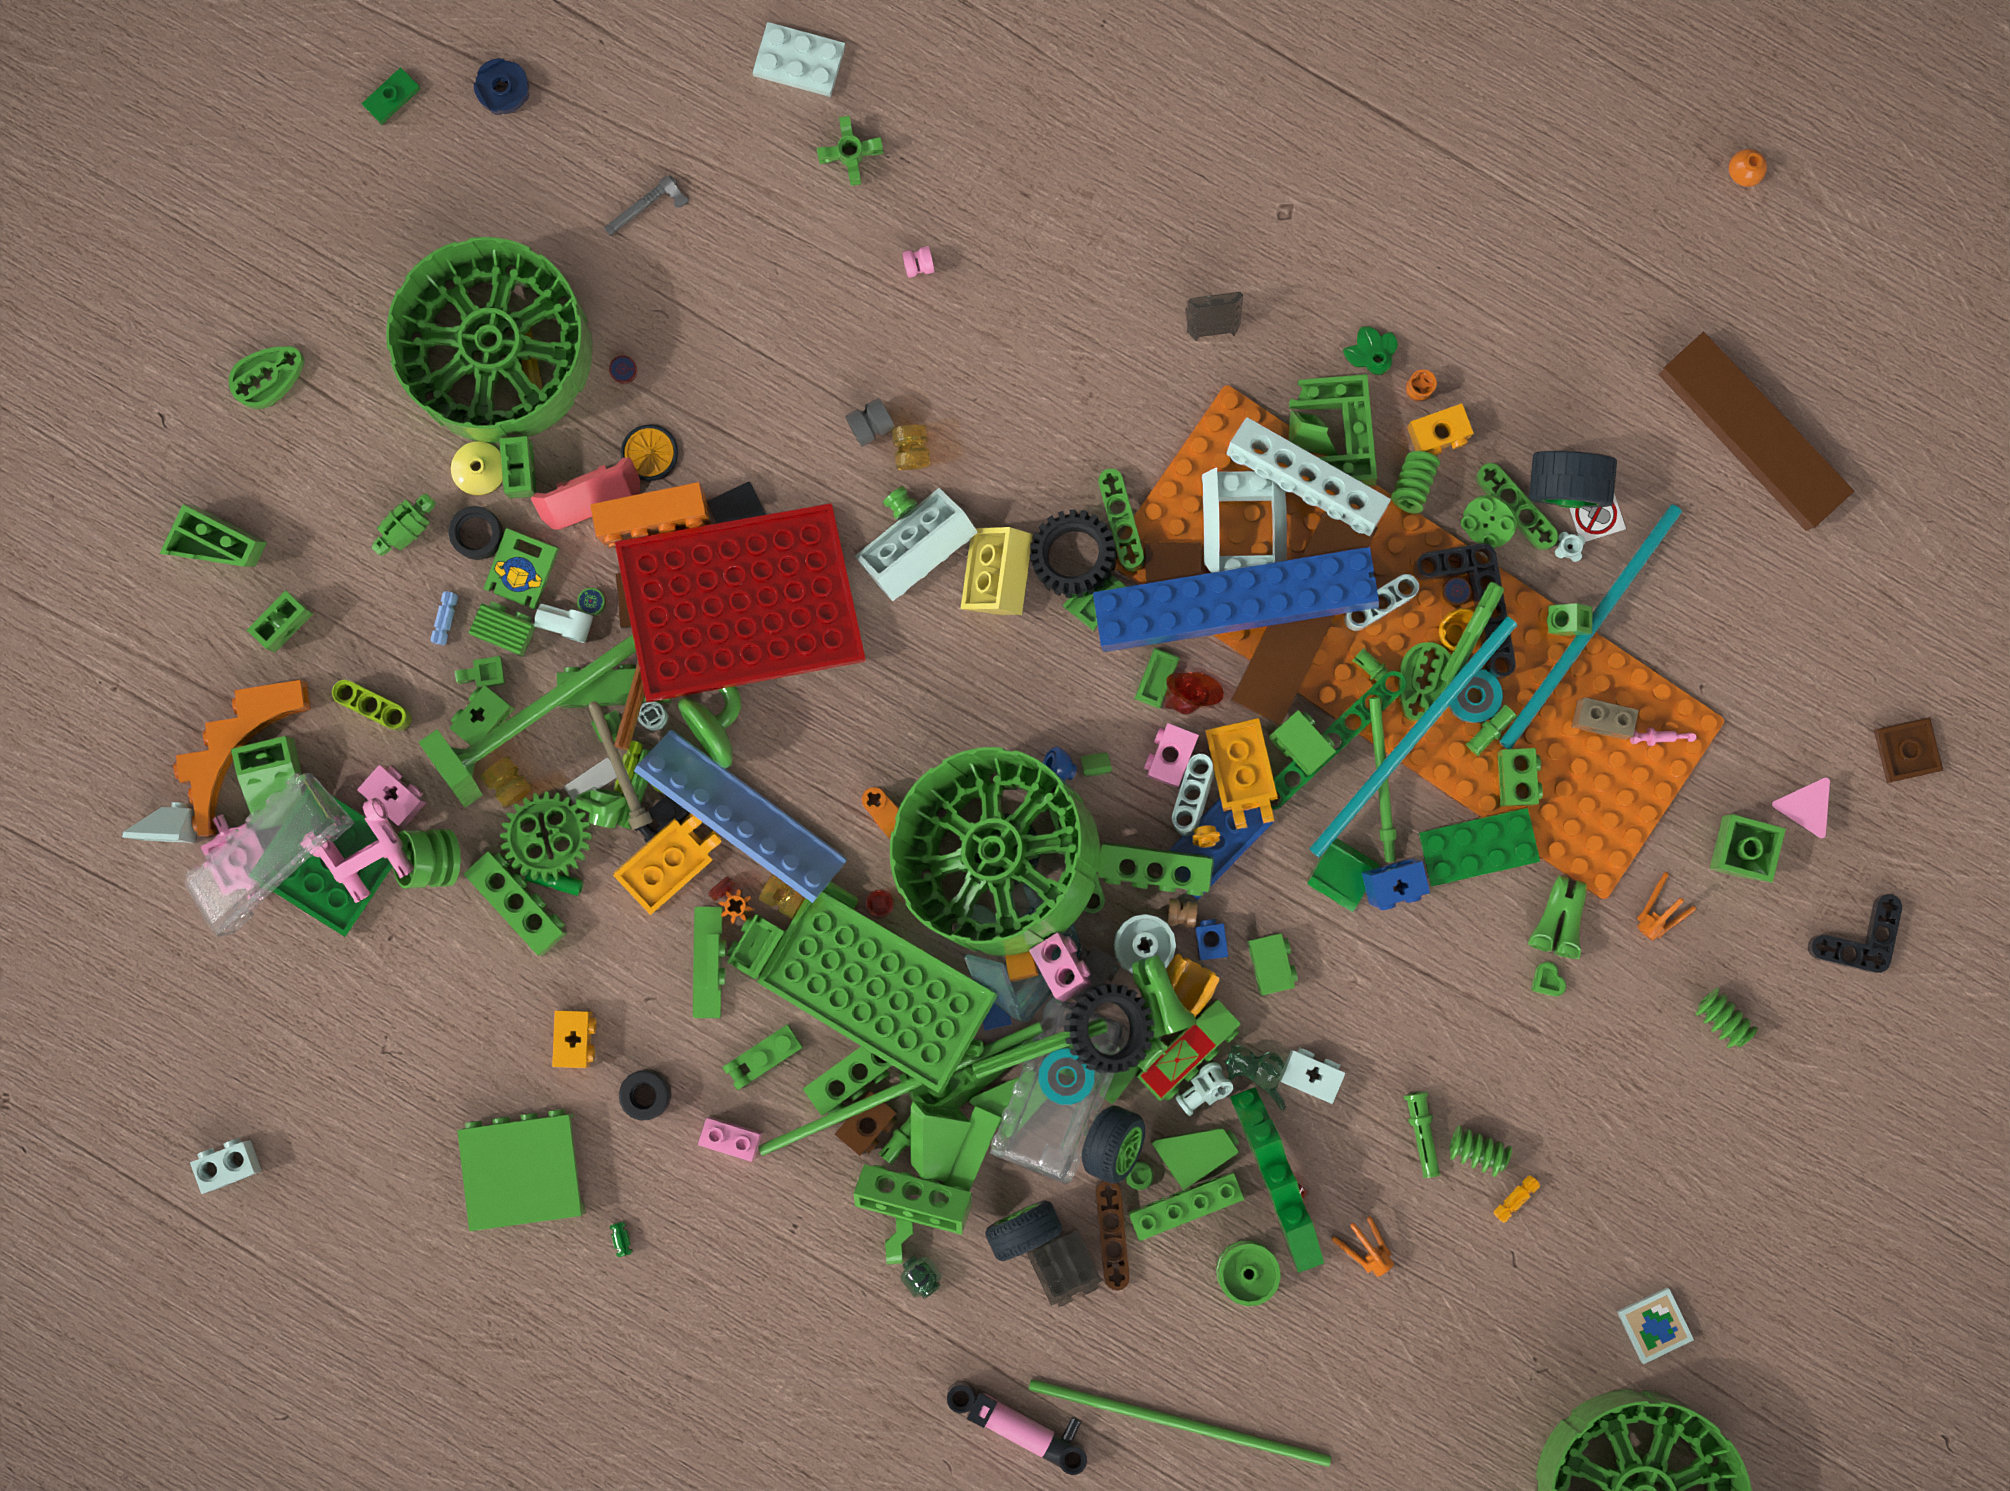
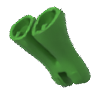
M1559 875L1551 890L1542 918L1532 932L1527 945L1541 951L1551 952L1557 924L1562 912H1564L1562 927L1553 954L1570 959H1580V922L1586 898L1587 884L1576 880L1571 897L1568 898L1565 897V894L1567 893L1569 878Z
M1159 955L1133 962L1132 976L1139 988L1141 997L1146 1001L1143 1007H1149L1152 1012L1146 1016L1147 1019L1154 1020V1025L1148 1026V1031H1154V1038L1197 1024L1195 1015L1185 1008L1176 995Z

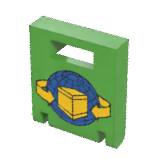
M506 528L484 585V590L491 592L494 583H497L494 594L526 606L530 596L532 600L529 607L536 610L560 548ZM523 540L541 547L542 551L539 558L516 550L519 547L520 541Z

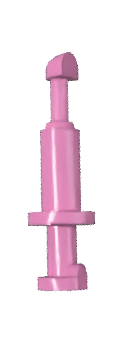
M1650 727L1646 733H1637L1634 730V735L1630 738V742L1637 744V742L1646 741L1648 746H1654L1655 742H1675L1677 739L1684 738L1692 742L1696 739V735L1691 732L1677 734L1675 731H1655L1653 727Z

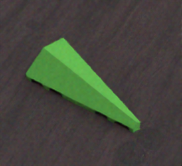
M1038 1034L984 1059L1043 1039L1042 1035ZM973 1064L954 1071L942 1094L937 1093L926 1085L907 1093L911 1100L915 1102L958 1109L1008 1068L977 1078L972 1068ZM906 1073L898 1076L900 1082L913 1078Z

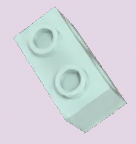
M237 1138L224 1143L225 1149L215 1152L214 1148L197 1154L199 1159L190 1162L201 1194L214 1191L262 1172L251 1140L241 1142V1139ZM236 1152L241 1153L244 1159L240 1167L233 1161V1156ZM210 1162L214 1163L217 1167V1173L214 1177L210 1176L207 1172V1166Z

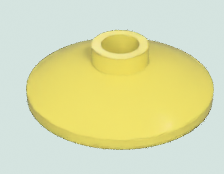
M481 441L471 442L461 447L454 455L451 463V474L454 482L462 491L475 496L486 495L496 490L503 482L500 451L493 445ZM475 462L481 463V468L478 471L472 470V465Z

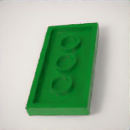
M1527 807L1418 832L1431 887L1540 862Z

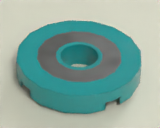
M1480 669L1449 705V708L1453 715L1468 723L1484 722L1493 717L1501 707L1503 699L1502 687L1497 678L1490 672ZM1476 688L1481 692L1482 698L1479 703L1469 701L1467 697L1469 689Z
M1061 1048L1051 1052L1043 1059L1038 1073V1082L1042 1092L1049 1100L1060 1105H1073L1081 1102L1090 1094L1094 1085V1070L1085 1068L1086 1064H1079L1076 1061L1079 1056L1072 1055L1069 1048ZM1069 1068L1074 1072L1075 1078L1071 1084L1064 1085L1060 1083L1058 1074L1062 1069Z

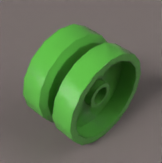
M1252 1240L1235 1241L1226 1246L1219 1255L1215 1267L1217 1281L1225 1295L1235 1303L1244 1306H1256L1269 1300L1277 1291L1281 1278L1280 1267L1274 1255L1261 1243ZM1252 1269L1253 1271L1250 1272L1251 1277L1246 1279L1243 1275L1244 1271Z

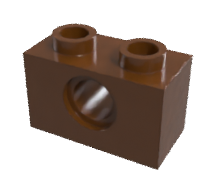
M871 1090L865 1098L870 1097L876 1093L873 1090ZM884 1102L848 1118L834 1135L859 1156L864 1151L869 1155L879 1143L876 1139L877 1135L882 1130L887 1133L897 1122V1119L893 1117L897 1111L887 1102ZM871 1117L875 1120L876 1128L873 1132L868 1133L862 1130L860 1123L863 1118Z

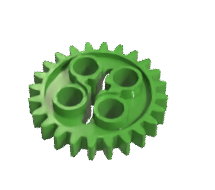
M545 791L543 799H540L537 793H534V801L532 802L523 797L524 806L521 807L514 804L517 811L516 814L508 812L506 814L511 822L502 823L503 828L508 832L500 834V837L508 842L502 844L501 848L503 851H510L505 855L507 861L514 860L511 865L514 870L522 866L520 872L522 876L527 875L531 871V878L534 881L539 874L542 875L544 882H547L549 874H552L558 880L559 872L561 871L566 876H569L568 867L572 866L578 869L576 859H586L581 851L590 850V846L584 842L592 839L590 833L584 832L591 828L589 822H582L587 818L585 812L578 813L580 808L577 807V804L570 807V797L565 798L561 802L559 793H556L553 799L550 798L548 791ZM539 814L544 815L545 826L550 834L548 838L554 856L553 859H549L547 846L542 839L544 834L540 825ZM554 815L563 816V821L559 825L550 824V819ZM527 822L536 823V827L532 832H523V826ZM566 840L570 842L567 850L561 852L556 850V846L560 841ZM533 848H542L543 852L540 857L536 859L529 857V853Z

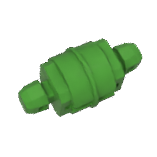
M423 494L415 500V504L405 499L393 510H390L389 514L377 527L383 536L377 537L372 544V549L378 555L383 556L392 550L391 546L402 551L415 539L417 540L418 536L430 523V520L424 514H429L436 504L431 496Z

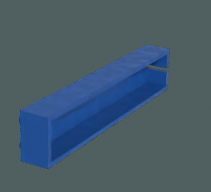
M1370 547L1093 592L1101 648L1103 652H1110L1378 608L1379 598L1376 580L1373 577L1374 568Z

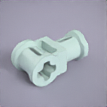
M1212 1062L1205 1065L1199 1074L1191 1079L1193 1087L1182 1095L1178 1094L1175 1097L1183 1110L1191 1116L1193 1110L1205 1101L1211 1105L1215 1101L1228 1096L1233 1090V1084L1222 1074L1220 1064Z

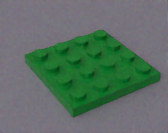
M312 783L250 875V878L346 937L393 866L388 858L382 857L360 869L357 874L371 894L363 900L360 899L357 903L354 902L353 897L343 882L339 883L335 880L321 857H315L310 853L305 843V837L316 830L321 831L326 837L329 836L344 859L374 843L378 838L366 822V816Z

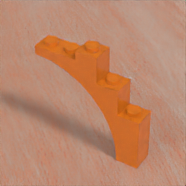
M295 680L234 690L235 698H232V708L238 717L206 722V730L203 731V741L208 750L176 755V763L173 765L174 775L176 779H179V783L191 784V788L188 789V797L190 803L194 805L195 815L192 816V826L198 836L210 837L217 835V827L212 819L216 817L219 793L225 776L234 762L231 749L246 746L262 730L289 715L311 710L307 682Z

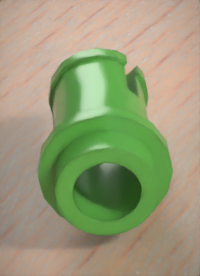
M1365 648L1352 660L1371 676V680L1375 679L1378 681L1388 671L1385 667L1386 664H1381Z
M1158 1038L1148 1039L1152 1046L1150 1050L1143 1051L1147 1056L1144 1060H1137L1139 1063L1137 1066L1145 1073L1161 1054H1166L1164 1051L1168 1047Z

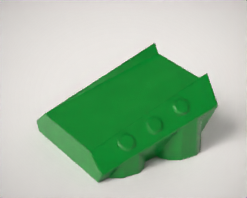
M1336 838L1319 858L1309 876L1307 884L1314 891L1324 894L1338 905L1353 912L1366 891L1362 872L1379 868L1380 864Z

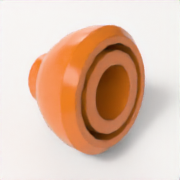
M1744 149L1737 152L1729 162L1730 176L1741 186L1751 187L1757 185L1763 180L1767 172L1765 157L1754 149Z

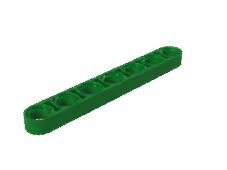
M1397 671L1386 673L1324 731L1327 735L1330 733L1338 734L1341 738V744L1334 749L1336 752L1312 774L1308 776L1293 760L1273 779L1276 791L1279 792L1281 799L1277 805L1271 806L1272 811L1281 808L1371 723V713L1365 705L1367 697L1370 695L1380 697L1382 702L1381 710L1383 712L1404 692L1406 679L1403 674ZM1390 676H1397L1402 681V686L1398 691L1392 692L1386 688L1385 683ZM1350 714H1356L1361 718V725L1356 730H1351L1345 725V719ZM1290 771H1296L1301 777L1300 783L1296 787H1290L1285 783V775Z

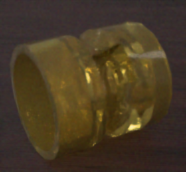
M906 425L892 429L893 446L898 448L894 453L896 469L915 470L931 465L930 451L925 447V444L928 443L927 426Z
M510 756L494 763L480 777L489 790H496L494 797L504 809L518 802L533 788L524 775L517 774L519 768Z
M772 874L758 900L770 907L777 905L779 912L793 919L805 897ZM781 889L786 891L783 897L779 894Z

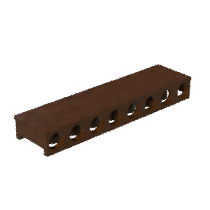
M1704 331L1658 374L1805 531L1818 526L1855 492Z
M1324 511L1301 558L1369 547L1378 527H1375L1372 534L1368 536L1364 533L1356 532L1349 524L1340 519L1337 520L1330 517ZM1335 615L1267 626L1230 702L1236 703L1274 722L1278 726L1282 725Z

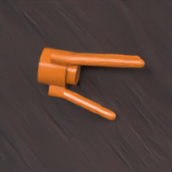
M1668 872L1663 873L1643 912L1637 917V920L1640 921L1636 926L1637 929L1651 941H1654L1656 938L1660 939L1665 932L1696 911V907L1692 906L1666 924L1665 920L1684 902L1683 898H1679L1661 916L1655 912L1648 915L1668 878Z
M1371 1216L1367 1217V1221L1379 1247L1373 1248L1355 1223L1350 1224L1357 1237L1369 1251L1365 1256L1367 1261L1336 1236H1332L1331 1240L1360 1263L1367 1273L1373 1271L1376 1277H1379L1394 1266V1262L1390 1258L1392 1253L1386 1247Z

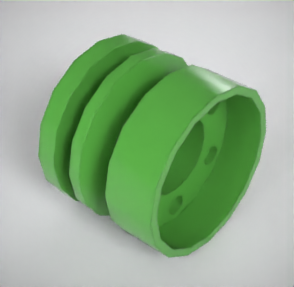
M449 828L430 829L426 833L423 830H403L397 834L403 842L402 850L414 866V870L402 878H399L398 873L393 867L395 878L400 887L411 889L423 888L426 885L430 887L454 885L460 872L461 858L458 840L452 830Z

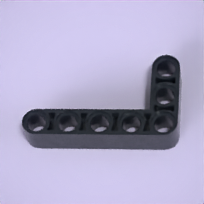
M1481 543L1422 554L1413 565L1414 575L1422 581L1469 574L1475 610L1485 592L1480 586L1482 578L1502 586L1496 552L1488 544ZM1476 552L1486 554V564H1480L1476 561ZM1448 557H1457L1460 560V568H1452L1448 563ZM1421 561H1430L1433 565V572H1424L1421 568ZM1503 594L1495 607L1497 610L1496 618H1489L1480 636L1482 645L1490 637L1491 632H1494L1503 620L1508 617ZM1511 634L1485 663L1486 670L1497 679L1509 676L1516 667ZM1496 659H1502L1506 662L1507 670L1505 673L1499 672L1495 668Z

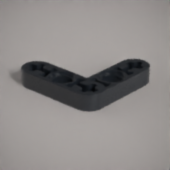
M1884 894L1875 899L1865 944L1828 935H1817L1811 938L1808 943L1809 954L1817 960L1866 972L1882 973L1886 971L1891 964L1902 913L1901 900L1893 894ZM1890 900L1889 904L1894 906L1893 911L1887 912L1886 919H1892L1891 923L1878 921L1879 917L1883 918L1886 914V909L1882 907V903ZM1879 926L1886 927L1889 932L1888 938L1883 942L1879 941L1875 936V931ZM1824 940L1825 946L1836 947L1835 953L1825 951L1820 955V950L1816 948V944L1822 943ZM1847 946L1853 947L1856 952V957L1851 962L1846 961L1842 956L1843 949ZM1878 953V958L1882 960V964L1876 965L1874 968V962L1862 959L1864 955L1872 957Z

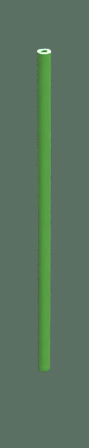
M1037 1022L983 1046L985 1050L984 1053H981L980 1057L965 1054L955 1071L1043 1033L1044 1030L1041 1023ZM910 1078L758 1146L759 1151L764 1156L924 1084L914 1078Z
M1033 1379L1030 1380L1028 1389L1030 1391L1329 1467L1331 1463L1330 1455Z

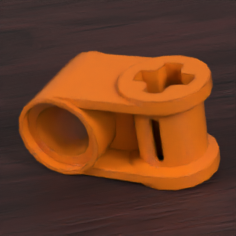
M869 788L862 795V804L873 817V821L891 839V832H894L895 817L899 807L880 788ZM870 793L873 795L879 793L882 796L879 799L880 806H868L867 803L870 800L868 795Z

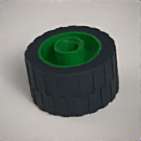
M1536 452L1533 454L1529 499L1534 502L1552 504L1564 508L1611 506L1614 500L1617 459L1608 455L1588 452Z

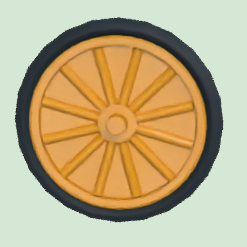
M652 424L642 425L630 431L625 437L621 446V459L631 458L640 480L656 481L668 475L674 468L678 458V446L672 434L665 428Z

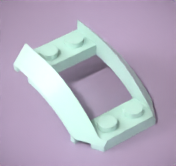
M1216 467L1202 474L1204 566H1207L1209 571L1214 573L1287 561L1285 490L1280 488L1274 481L1260 477L1255 471L1217 472ZM1219 501H1271L1273 555L1219 556Z

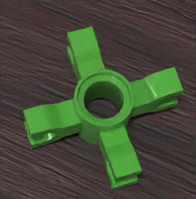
M850 116L839 117L842 138L838 141L837 146L817 148L819 164L840 160L848 168L850 185H861L858 164L862 161L863 156L883 154L881 137L860 142L856 136H853ZM850 146L857 149V152L851 156L843 153L844 149Z

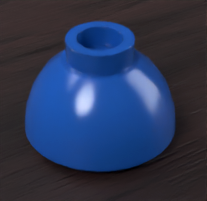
M1057 746L1047 752L1043 764L1064 781L1066 779L1072 780L1076 775L1077 765L1072 763L1068 753Z

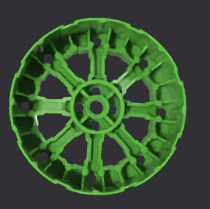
M495 237L468 238V241L460 243L453 242L433 251L407 274L405 282L396 291L390 306L386 328L387 350L391 354L392 361L390 362L400 384L407 394L435 422L442 427L443 425L446 426L452 433L466 439L486 443H500L499 439L522 436L529 438L539 434L554 425L571 409L575 403L574 399L579 392H582L588 379L592 362V336L587 327V316L578 298L564 276L547 258L541 254L534 253L530 247L515 241ZM514 266L516 270L512 269L510 275L506 274V268ZM449 280L455 283V287L451 290L445 288V284ZM483 282L492 283L493 290L490 302H487L485 308L480 309L468 297L467 289ZM516 285L526 289L530 288L539 296L534 300L533 304L519 312L515 311L509 314L510 308L508 304L511 291L515 290ZM566 297L568 302L565 305L558 304L560 298ZM450 302L452 305H455L462 315L460 317L463 322L460 326H454V328L439 327L435 324L436 317L440 310L444 309ZM556 316L557 322L562 328V331H560L561 342L546 343L532 340L531 337L525 336L530 331V327L545 318L549 320ZM507 330H514V335L512 337H505V332ZM414 333H421V338L417 337L414 341L412 340ZM490 336H496L497 342L495 345L486 347V339ZM444 345L452 346L454 349L459 350L454 355L455 358L441 370L432 371L428 363L429 347ZM476 352H482L480 360H474L473 356ZM534 358L548 361L551 365L556 366L552 381L547 382L540 390L525 375L519 360ZM475 371V396L472 398L471 406L468 407L461 403L459 405L456 404L447 395L453 388L452 385L465 374L469 375ZM500 374L507 381L510 380L522 401V404L512 407V410L495 411V404L493 403L495 383L497 384ZM429 392H434L435 398L427 401L426 395Z
M999 747L976 748L957 753L942 760L943 763L929 769L922 775L901 803L895 817L894 832H891L890 864L893 879L899 894L903 895L907 902L905 904L913 915L925 926L969 950L975 952L980 950L988 955L1005 956L1029 952L1030 949L1057 932L1060 934L1064 933L1077 920L1088 904L1096 885L1094 883L1096 872H1099L1100 841L1097 827L1090 810L1082 803L1084 800L1067 782L1039 760L1016 750L1011 752ZM993 774H998V775L994 776V778H993V781H994L995 783H991V782H990V777H991V775H993ZM1056 785L1057 788L1054 794L1049 793L1050 787ZM1021 789L1028 794L1024 798L1025 801L1013 815L1010 814L1005 819L1001 810L1003 791ZM980 797L982 799L981 819L976 824L969 823L961 817L962 815L959 811L969 801ZM1051 807L1060 816L1059 821L1062 830L1054 831L1053 834L1027 835L1030 830L1028 826L1041 811L1045 812ZM944 808L947 814L944 818H939L938 811ZM946 830L953 831L960 836L959 839L962 841L961 848L957 849V852L943 856L939 855V844ZM997 831L1001 832L1000 837L994 836ZM1000 846L999 855L991 858L992 849ZM1057 852L1059 854H1066L1065 864L1067 865L1065 872L1062 871L1059 882H1056L1051 878L1047 879L1037 872L1029 860L1039 857L1040 854ZM978 856L983 860L981 863L977 862ZM929 869L931 874L926 873L923 879V871ZM960 870L967 872L966 881L957 897L950 901L944 894L941 879L946 877V874ZM1001 870H1006L1004 873L999 874ZM1015 880L1023 885L1027 884L1038 892L1037 895L1045 901L1032 915L1027 914L1020 917L1019 912L1016 910L1012 893ZM990 888L997 913H995L996 923L985 922V924L971 919L974 912L972 908L981 893H985ZM957 922L960 926L953 931L952 926Z
M1628 1389L1607 1392L1593 1397L1571 1411L1572 1414L1565 1421L1561 1420L1547 1439L1536 1472L1538 1491H1567V1487H1570L1572 1475L1579 1478L1584 1477L1598 1484L1605 1491H1657L1653 1487L1656 1482H1661L1662 1484L1660 1491H1684L1699 1483L1705 1484L1706 1491H1752L1747 1470L1738 1451L1731 1441L1720 1433L1721 1430L1679 1401L1666 1395L1646 1390L1634 1392ZM1672 1407L1673 1415L1669 1418L1665 1417L1664 1413L1667 1408ZM1638 1420L1655 1424L1653 1430L1655 1436L1649 1453H1645L1642 1460L1635 1453L1627 1435L1629 1431L1626 1424L1638 1423ZM1604 1433L1606 1438L1610 1440L1617 1456L1615 1459L1617 1470L1609 1467L1605 1469L1591 1462L1588 1457L1582 1454L1589 1445L1587 1442L1591 1438H1596ZM1680 1436L1691 1445L1690 1448L1694 1452L1696 1459L1690 1462L1691 1465L1676 1472L1673 1470L1667 1471V1460L1673 1443L1676 1444ZM1712 1456H1716L1718 1459V1463L1715 1466L1709 1465L1713 1461ZM1636 1473L1635 1478L1628 1479L1629 1476Z

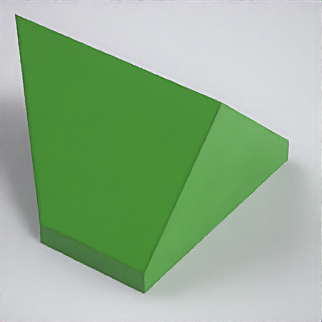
M1291 410L1288 441L1307 452L1326 456L1338 455L1327 435L1328 427L1318 415Z

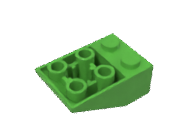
M283 736L231 749L237 778L257 832L284 826L306 794L295 740Z

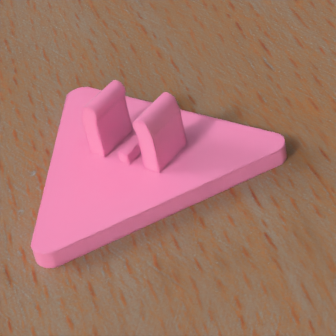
M1823 778L1774 801L1772 806L1819 838H1825L1830 780Z

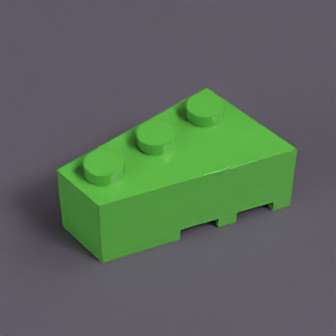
M183 504L159 554L244 567H256L267 542L196 505Z

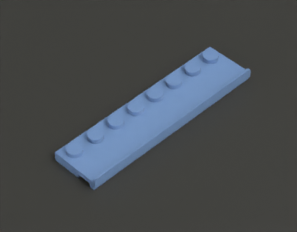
M672 729L637 764L634 770L646 781L812 903L847 861L846 857L728 770L720 767L713 759Z

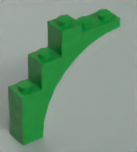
M1256 1087L1230 1096L1233 1108L1264 1180L1297 1272L1300 1273L1324 1264L1313 1222L1303 1203L1297 1180L1287 1161L1282 1140L1273 1120L1268 1115Z

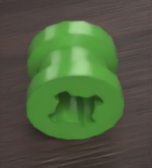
M901 486L884 499L883 504L885 507L891 508L894 518L898 520L910 512L917 505V502L914 498H910L907 495V489Z

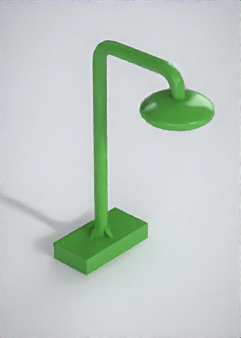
M633 634L467 749L450 747L438 729L418 742L464 808L483 796L473 780L475 763L634 654L636 649ZM737 687L718 689L725 700V706L716 716L700 702L689 698L680 699L678 703L679 711L697 740L720 767L729 768L733 761V749L725 729L737 719L741 710V696Z

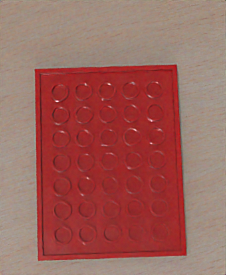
M832 503L614 542L646 703L862 663L866 660Z

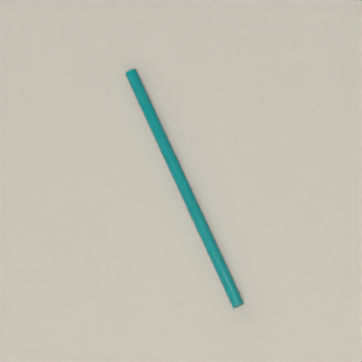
M1671 504L1593 611L1592 634L1575 636L1500 740L1502 746L1507 749L1513 748L1681 515L1682 510L1678 506Z
M1506 617L1312 844L1309 850L1318 858L1322 856L1518 626L1510 617Z

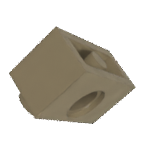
M1584 697L1577 700L1571 727L1626 740L1634 735L1639 710Z

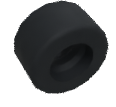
M639 1070L628 1075L622 1082L619 1090V1103L623 1111L631 1118L640 1121L651 1120L662 1115L668 1108L671 1100V1087L667 1079L659 1072L653 1070ZM642 1084L651 1085L656 1092L654 1102L648 1106L640 1105L635 1099V1090Z

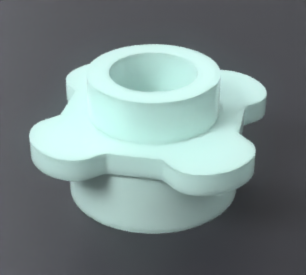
M1567 532L1559 534L1558 540L1560 542L1555 550V555L1560 559L1566 557L1570 558L1573 562L1579 561L1582 558L1581 551L1585 544L1584 537L1581 535H1569ZM1569 544L1572 545V549H1568Z

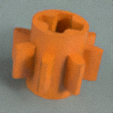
M741 889L737 890L736 896H732L727 891L726 896L728 899L726 902H719L721 906H725L726 910L721 916L731 915V923L734 924L737 921V917H741L742 920L746 921L747 917L745 914L747 911H754V908L748 907L747 903L752 897H741ZM733 900L737 902H743V904L740 906V913H738L737 911L731 912L730 909L733 907Z

